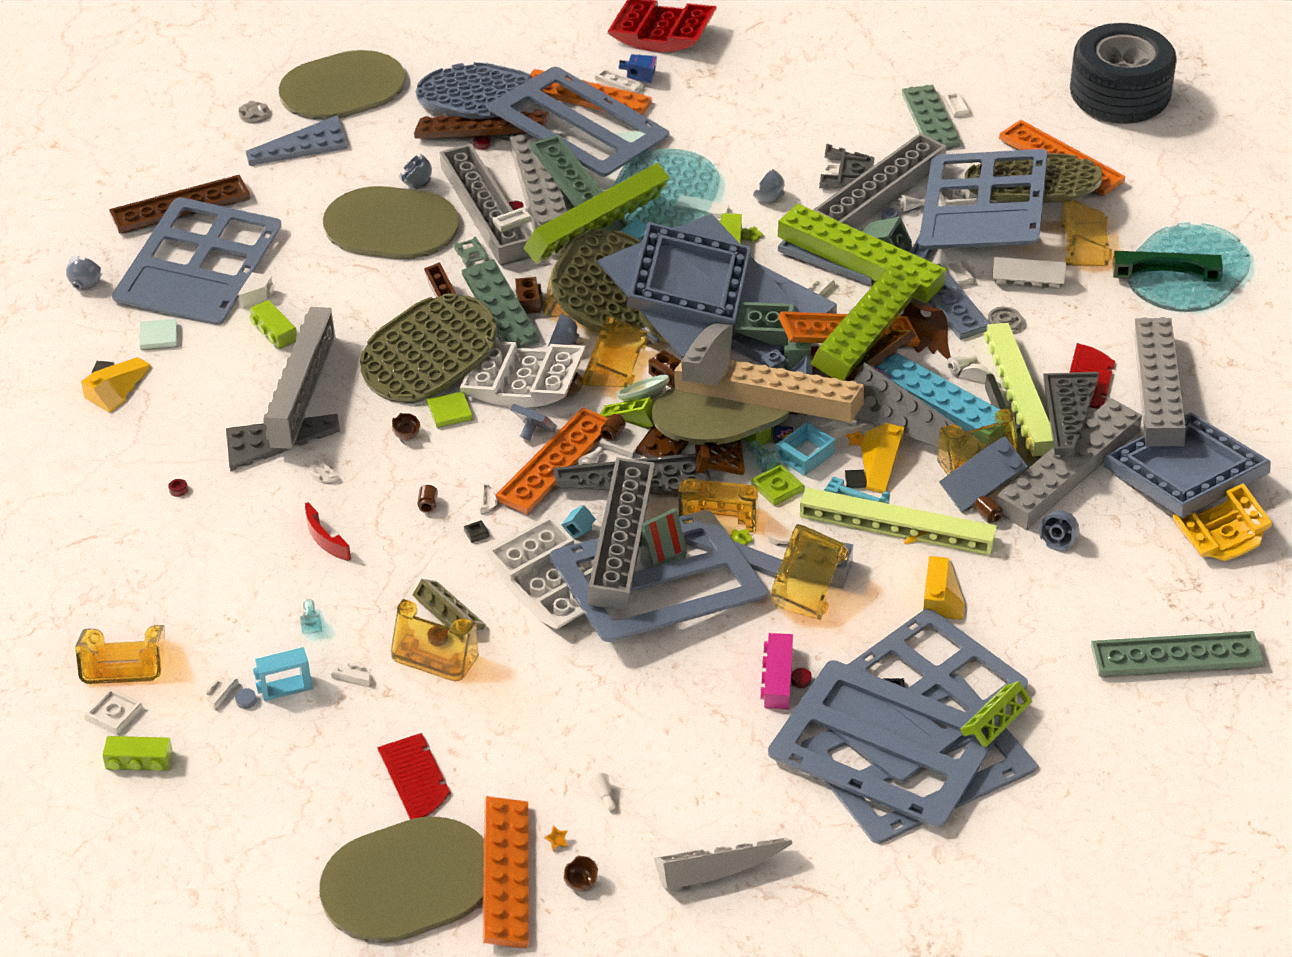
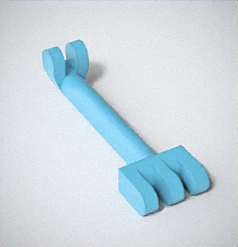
M832 477L824 489L827 492L842 493L852 497L889 504L891 496L887 491L878 498L844 486L843 479Z

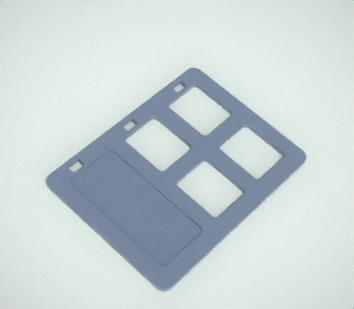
M1045 149L935 155L931 159L919 247L921 249H943L1038 243L1040 240L1047 151ZM1034 160L1031 175L993 176L996 162ZM982 163L981 176L979 178L942 179L944 165ZM1031 187L1030 200L1028 202L990 203L993 188ZM979 189L977 203L974 205L938 206L941 191ZM1030 226H1036V229H1030Z
M182 197L176 198L113 291L112 299L118 303L214 325L222 324L237 301L239 291L251 273L256 270L281 229V220ZM184 210L217 217L205 235L172 228ZM230 221L265 227L254 245L220 239ZM266 234H271L269 238L265 237ZM165 239L199 246L186 265L153 258ZM212 250L247 257L236 275L201 268ZM245 268L249 269L248 273L243 272ZM223 304H228L226 309L221 308Z
M924 609L847 664L869 673L866 670L888 654H895L924 676L907 689L925 695L935 687L940 688L969 710L968 713L971 715H975L1004 687L1002 686L985 700H981L950 677L971 660L976 659L1007 682L1005 685L1020 681L1024 689L1028 686L1026 677L932 609ZM916 623L918 627L911 630L909 627ZM927 626L933 627L961 648L938 666L932 664L905 643ZM872 655L874 659L867 662L865 659ZM838 683L823 704L940 753L963 737L961 731L951 727L943 729L929 718L842 683ZM831 730L896 782L906 781L923 768Z

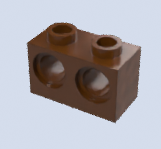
M536 277L516 278V297L525 313H541L540 306L543 305V295H539L542 294L541 284H537Z
M662 350L648 360L649 374L653 377L668 375L670 380L667 386L673 388L675 387L674 370L681 363V360L673 354Z

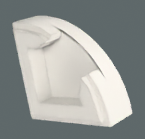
M824 163V172L830 175H839L841 164Z

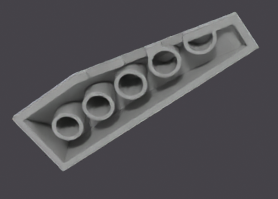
M714 323L698 335L681 361L682 381L716 386L720 384L730 365L733 325Z
M786 837L758 841L756 846H753L752 843L737 844L735 846L736 849L722 846L716 847L714 852L711 853L701 849L656 857L654 861L662 887L669 889L670 892H677L683 890V886L691 885V888L703 887L705 882L725 878L754 867L792 845V840Z

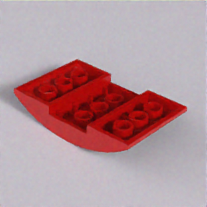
M626 0L607 33L616 40L637 49L652 52L679 51L691 47L699 41L717 10V6L687 3L684 8L658 6V0Z

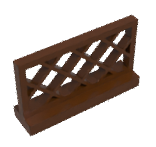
M741 439L719 445L713 442L705 443V445H695L697 473L705 474L707 468L744 476L745 467Z

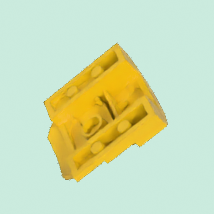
M1244 483L1226 491V502L1197 515L1193 512L1184 518L1173 514L1174 523L1201 557L1211 556L1227 561L1241 556L1261 544L1264 532L1273 525L1270 518Z

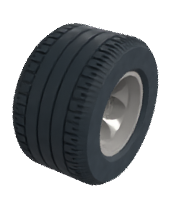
M1109 23L1095 27L1082 35L1074 48L1070 78L1072 99L1084 112L1103 121L1137 123L1148 120L1161 113L1170 102L1177 63L1176 51L1166 37L1146 26L1133 23Z

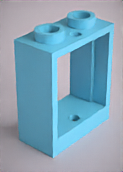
M806 422L776 444V458L804 476L835 453V439L809 422ZM806 440L819 447L817 451L808 457L795 449Z
M304 647L255 659L256 667L253 668L255 680H259L255 682L258 694L262 693L264 701L313 689L309 661ZM299 667L300 675L266 683V675Z

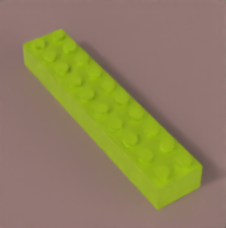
M658 162L536 228L524 246L525 251L536 264L541 261L546 262L553 254H560L577 235L589 232L591 229H601L604 226L607 228L615 220H621L627 213L632 214L638 207L641 206L643 208L649 201L657 200L661 196V191L668 186L667 182L670 176Z
M798 203L778 220V238L852 271L868 276L874 281H877L889 266L898 269L901 273L913 278L920 284L913 298L923 303H927L945 285L946 268Z
M889 266L821 344L811 365L832 378L845 381L907 307L908 303L912 301L920 284L913 278L901 273L898 269Z

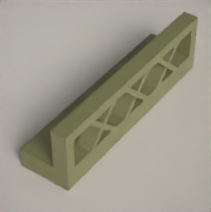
M421 578L412 594L413 597L460 639L467 640L473 628L484 629L486 625L438 581Z

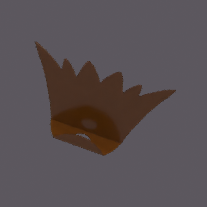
M909 302L900 316L908 317L920 340L918 346H913L914 349L919 353L928 346L932 354L938 350L948 360L951 357L948 347V322L943 310ZM921 310L931 312V315L925 317L921 314Z

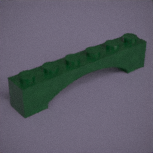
M1114 250L1112 268L1113 278H1131L1135 274L1149 271H1174L1190 274L1207 282H1221L1223 263L1222 255Z

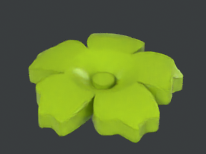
M755 226L749 229L744 228L742 229L741 237L745 240L756 241L762 237V232L758 231V227Z
M734 529L730 534L732 541L745 546L752 541V537L747 529H741L740 531Z

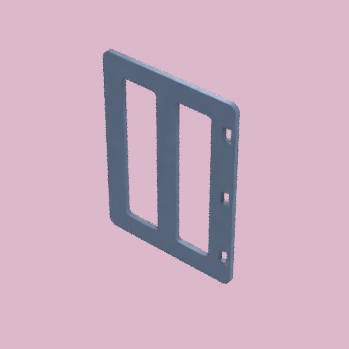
M551 67L490 102L488 107L494 114L538 140L557 135L512 108L522 101L529 99L618 152L605 160H600L562 138L584 167L602 177L612 174L669 137L670 133L666 128L560 67ZM553 83H558L645 133V135L634 142H628L541 90Z
M709 510L680 516L679 519L683 536L703 532L715 548V551L637 571L634 574L631 592L720 567H728L741 587L618 621H613L604 607L587 605L589 583L577 566L579 563L595 559L599 538L554 549L550 553L552 563L600 639L605 642L616 641L763 600L767 597V589L718 519ZM692 520L690 523H683L684 521ZM582 549L580 552L573 553L574 550Z
M836 660L828 661L768 747V756L773 760L936 828L944 826L999 735L988 746L982 747L975 734H970L973 738L959 759H954L823 705L835 686L838 683H842L958 731L974 716ZM816 723L943 775L947 779L935 799L929 800L806 749L796 743L809 724ZM983 727L981 731L985 738H987L988 728ZM792 756H793V757L798 758V759H800V760H802V761H801V764H800V763H797V762L792 761V760H790V759H791ZM855 782L862 785L861 789L850 785V783ZM912 807H915L919 810H922V814L916 813L910 809Z
M957 674L950 676L981 699L962 676ZM937 687L924 695L939 702L952 698ZM959 703V705L965 710V712L968 713L969 710H967ZM994 716V724L999 726V719L997 716ZM1007 728L999 734L994 743V746L1006 759L977 772L955 809L1035 772V760ZM827 730L804 740L801 746L833 759L828 752L847 743L831 730ZM971 735L963 736L942 752V754L946 755L969 744L973 737ZM874 764L860 770L883 781L891 780L888 775ZM1010 771L1014 773V775L1005 778L1003 775ZM825 781L873 843H883L924 824L895 810L884 816H878L864 797ZM855 782L850 783V785L861 789L862 785ZM940 790L933 792L925 796L924 798L933 800L935 799ZM912 807L910 809L916 813L922 814V810H919L915 807ZM898 823H901L903 825L902 827L893 830L892 828L893 825Z

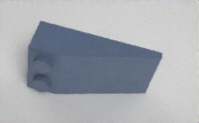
M1004 436L940 480L939 483L962 513L974 506L975 501L980 496L988 497L1013 482L1026 471L1028 466Z

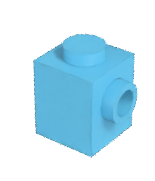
M582 505L572 510L561 526L575 539L591 531L593 528L591 525L596 518L591 514L590 510Z

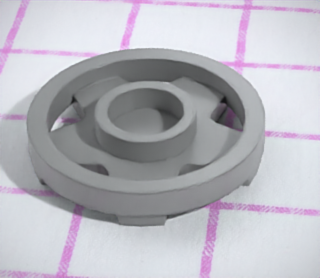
M252 100L239 107L238 113L243 121L257 123L268 118L269 108L266 103Z
M1001 306L989 312L988 321L991 324L1009 323L1011 330H1017L1021 325L1022 316L1014 308Z

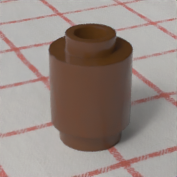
M611 414L601 427L600 434L602 438L607 441L616 439L626 426L624 418L618 414Z
M423 485L419 488L417 505L423 513H431L436 508L438 490L435 486Z
M983 495L975 501L974 507L976 511L987 522L994 523L1001 519L1003 509L990 497Z

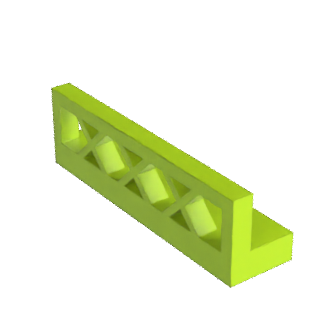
M1020 681L1005 685L960 731L963 736L975 734L982 747H986L1033 701ZM1018 693L1024 701L1022 704L1017 703ZM1005 705L1011 706V715L1005 714ZM994 716L999 717V726L994 725ZM983 727L988 728L987 738H985L981 731Z

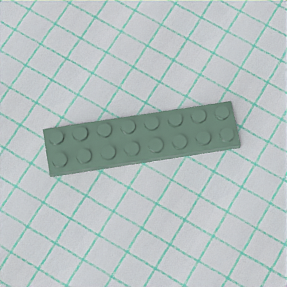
M560 135L530 143L529 148L574 207L603 192ZM622 218L619 221L615 220L609 227L606 228L604 226L601 229L612 232L613 230L621 231L628 223Z
M1254 631L1093 640L1091 642V649L1099 677L1262 667L1264 662Z

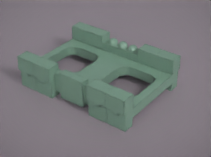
M476 236L468 241L455 242L454 250L461 256L466 268L470 267L469 264L477 261H489L487 252L481 247ZM469 243L473 244L474 246L473 248L469 249L463 248V245ZM475 253L481 256L475 259H470L469 255Z

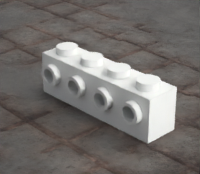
M994 257L992 280H996L998 284H1006L1007 281H1012L1014 285H1024L1025 282L1031 283V286L1042 287V284H1049L1051 288H1060V285H1064L1066 262Z

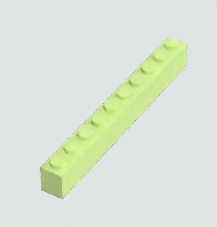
M1009 323L987 324V330L984 332V342L988 344L989 354H992L993 364L997 367L998 377H1001L1002 387L1006 389L1007 400L1011 402L1012 412L1016 414V422L1021 427V435L1026 438V447L1030 449L1032 457L1044 456L1053 448L1050 422Z
M807 487L800 502V517L902 538L912 535L916 536L922 530L928 531L929 533L916 537L918 541L991 555L996 537L997 525Z

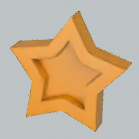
M859 430L855 433L846 434V437L850 440L849 446L858 445L861 447L864 435Z
M554 825L552 826L551 833L544 837V839L550 842L552 851L558 846H568L565 840L568 830L560 831Z

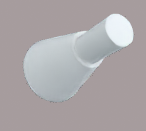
M901 195L897 201V206L901 212L924 206L925 199H917Z
M977 356L950 357L947 360V369L956 375L969 364L976 362Z
M598 447L594 452L580 457L578 465L597 463L604 449Z
M601 772L594 774L589 781V785L604 801L607 810H614L615 804L611 798L609 775Z

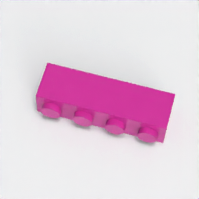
M769 633L768 641H764L763 653H767V656H763L762 668L766 669V672L762 671L761 684H765V687H761L760 699L764 700V708L789 709L793 634Z

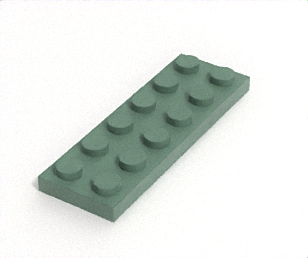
M934 85L903 88L901 94L919 133L946 145V149L960 147L961 141Z
M494 259L462 269L461 274L474 297L484 303L492 312L497 326V337L500 342H516L517 348H523L540 342L537 331Z

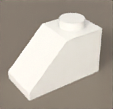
M252 272L238 293L240 308L266 301L270 294H273L275 288L272 276Z

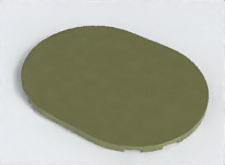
M371 50L345 51L293 68L282 78L279 84V98L287 110L294 114H301L304 118L315 119L317 117L326 120L338 115V118L379 107L393 100V97L396 94H400L404 88L406 80L405 71L399 61L387 54Z
M1047 153L1043 202L1076 199L1093 192L1101 185L1102 170L1099 166L1095 165V162L1087 158L1078 159L1076 155ZM1034 160L996 162L993 176L1031 175ZM982 163L978 165L973 164L969 167L964 177L979 178L981 176ZM1031 187L993 188L990 200L1028 202L1030 200ZM968 189L978 196L979 189Z
M369 186L349 191L336 198L325 210L323 228L327 238L333 244L339 245L343 250L386 258L413 259L418 255L425 254L427 256L433 254L440 247L447 246L458 232L459 218L455 207L448 200L437 194L388 186Z
M591 229L589 232H583L574 237L557 262L551 276L552 291L561 308L578 323L602 333L625 334L641 328L643 324L639 320L638 309L627 306L628 297L597 262L599 259L642 241L621 231L613 230L612 232L605 231L604 229Z
M443 294L440 297L423 299L382 326L369 338L360 357L363 379L375 394L392 401L413 402L435 396L479 366L491 353L497 338V326L494 316L484 303L471 296Z
M675 387L661 394L652 407L653 423L661 433L673 440L690 441V444L705 445L708 442H717V445L734 442L782 423L791 413V411L675 390Z
M431 816L410 819L358 837L335 852L324 867L319 883L322 908L331 923L336 928L349 933L351 937L363 941L367 939L380 940L382 943L410 938L459 920L476 909V905L483 899L484 838L472 827L460 821Z

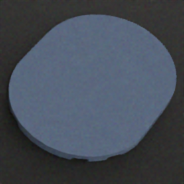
M474 62L470 65L458 63L453 64L451 68L437 69L423 77L417 84V89L415 90L416 98L422 106L434 111L471 119L495 118L499 116L488 109L489 103L532 79V75L521 70L490 63ZM526 99L512 108L519 111L533 101Z

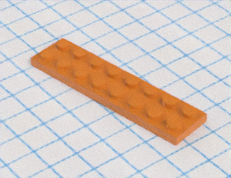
M534 69L530 75L534 78L544 71ZM582 80L641 115L646 112L652 103V97L644 94H637ZM553 83L541 90L556 100L607 112L558 83Z
M1019 120L999 133L1000 140L1018 150L1045 149L1047 153L1076 155L1078 159L1087 158L1095 162V165L1099 166L1102 170V183L1094 191L1102 196H1105L1125 182V175L1023 120Z
M781 311L778 318L790 342L823 343L847 314ZM898 316L882 335L884 337L892 330H913L916 336L906 346H918L920 343L907 316Z
M582 407L495 494V497L499 502L527 515L556 486L553 468L575 466L579 458L585 456L602 438L600 434L601 427L608 418Z
M486 796L484 801L483 943L526 949L529 944L528 801Z

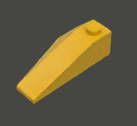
M136 357L95 371L81 381L84 398L110 413L125 402L126 395L134 390L136 382L144 377L151 365Z
M885 423L865 433L861 444V452L863 454L866 490L882 494L886 491L902 445L904 427Z
M929 556L923 610L932 609L944 618L963 620L965 602L950 559L947 557Z

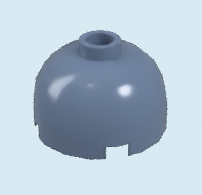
M420 154V157L416 155L404 166V174L400 173L399 179L409 187L425 186L431 180L432 166L422 154Z
M774 169L770 170L759 183L760 189L759 191L757 189L754 191L753 197L763 203H773L776 199L781 200L785 194L783 191L785 181L782 175Z
M80 256L71 257L66 267V277L72 286L76 289L94 287L103 272H100L101 267L88 258L82 260L79 259Z
M560 314L548 347L550 344L572 345V343H577L580 334L577 333L578 327L572 318Z
M1061 510L1047 514L1040 522L1038 528L1041 540L1044 539L1047 543L1046 546L1055 551H1064L1071 547L1077 540L1080 532L1076 518L1071 513Z

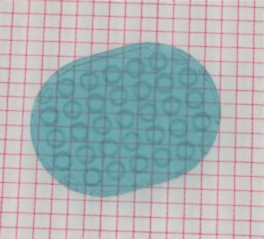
M658 149L645 152L624 165L613 185L619 184L658 162L670 176L667 182L668 186L661 191V196L657 200L649 201L645 207L641 208L640 206L634 213H627L623 218L628 224L638 219L646 224L651 222L677 228L707 215V211L718 193L720 177L714 164L697 153L681 149Z
M1190 222L1177 223V226H1166L1156 231L1136 251L1222 255L1223 272L1221 282H1207L1199 277L1174 271H1149L1135 274L1131 278L1126 279L1132 291L1151 305L1178 312L1202 311L1223 302L1246 278L1251 264L1250 253L1237 236L1223 228L1201 223V225H1192Z

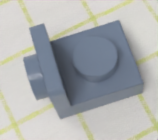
M777 349L761 356V364L778 369L779 365L786 362V358Z

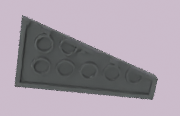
M338 414L304 418L294 445L300 443L302 446L308 443L307 440L313 438L321 439L340 432ZM264 423L226 428L230 472L236 470V466L244 463L247 466L252 464V461L255 459H266L291 449L270 448L269 440L266 439L267 426Z

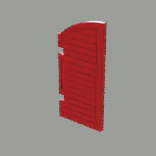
M1077 343L1069 373L1099 372V380L1090 408L1099 409L1106 403L1107 398L1102 396L1108 395L1115 360L1098 349Z
M422 733L377 747L409 819L427 817L438 809L448 795L451 794L446 783L439 784V782L444 781V777L431 750H423L428 747V744Z

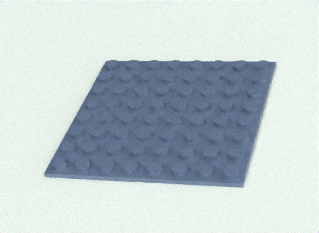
M712 213L676 228L739 244ZM642 242L599 259L597 262L627 297H629ZM750 255L740 302L794 304V308H796L797 305ZM639 309L681 358H684L698 335L708 327V325Z

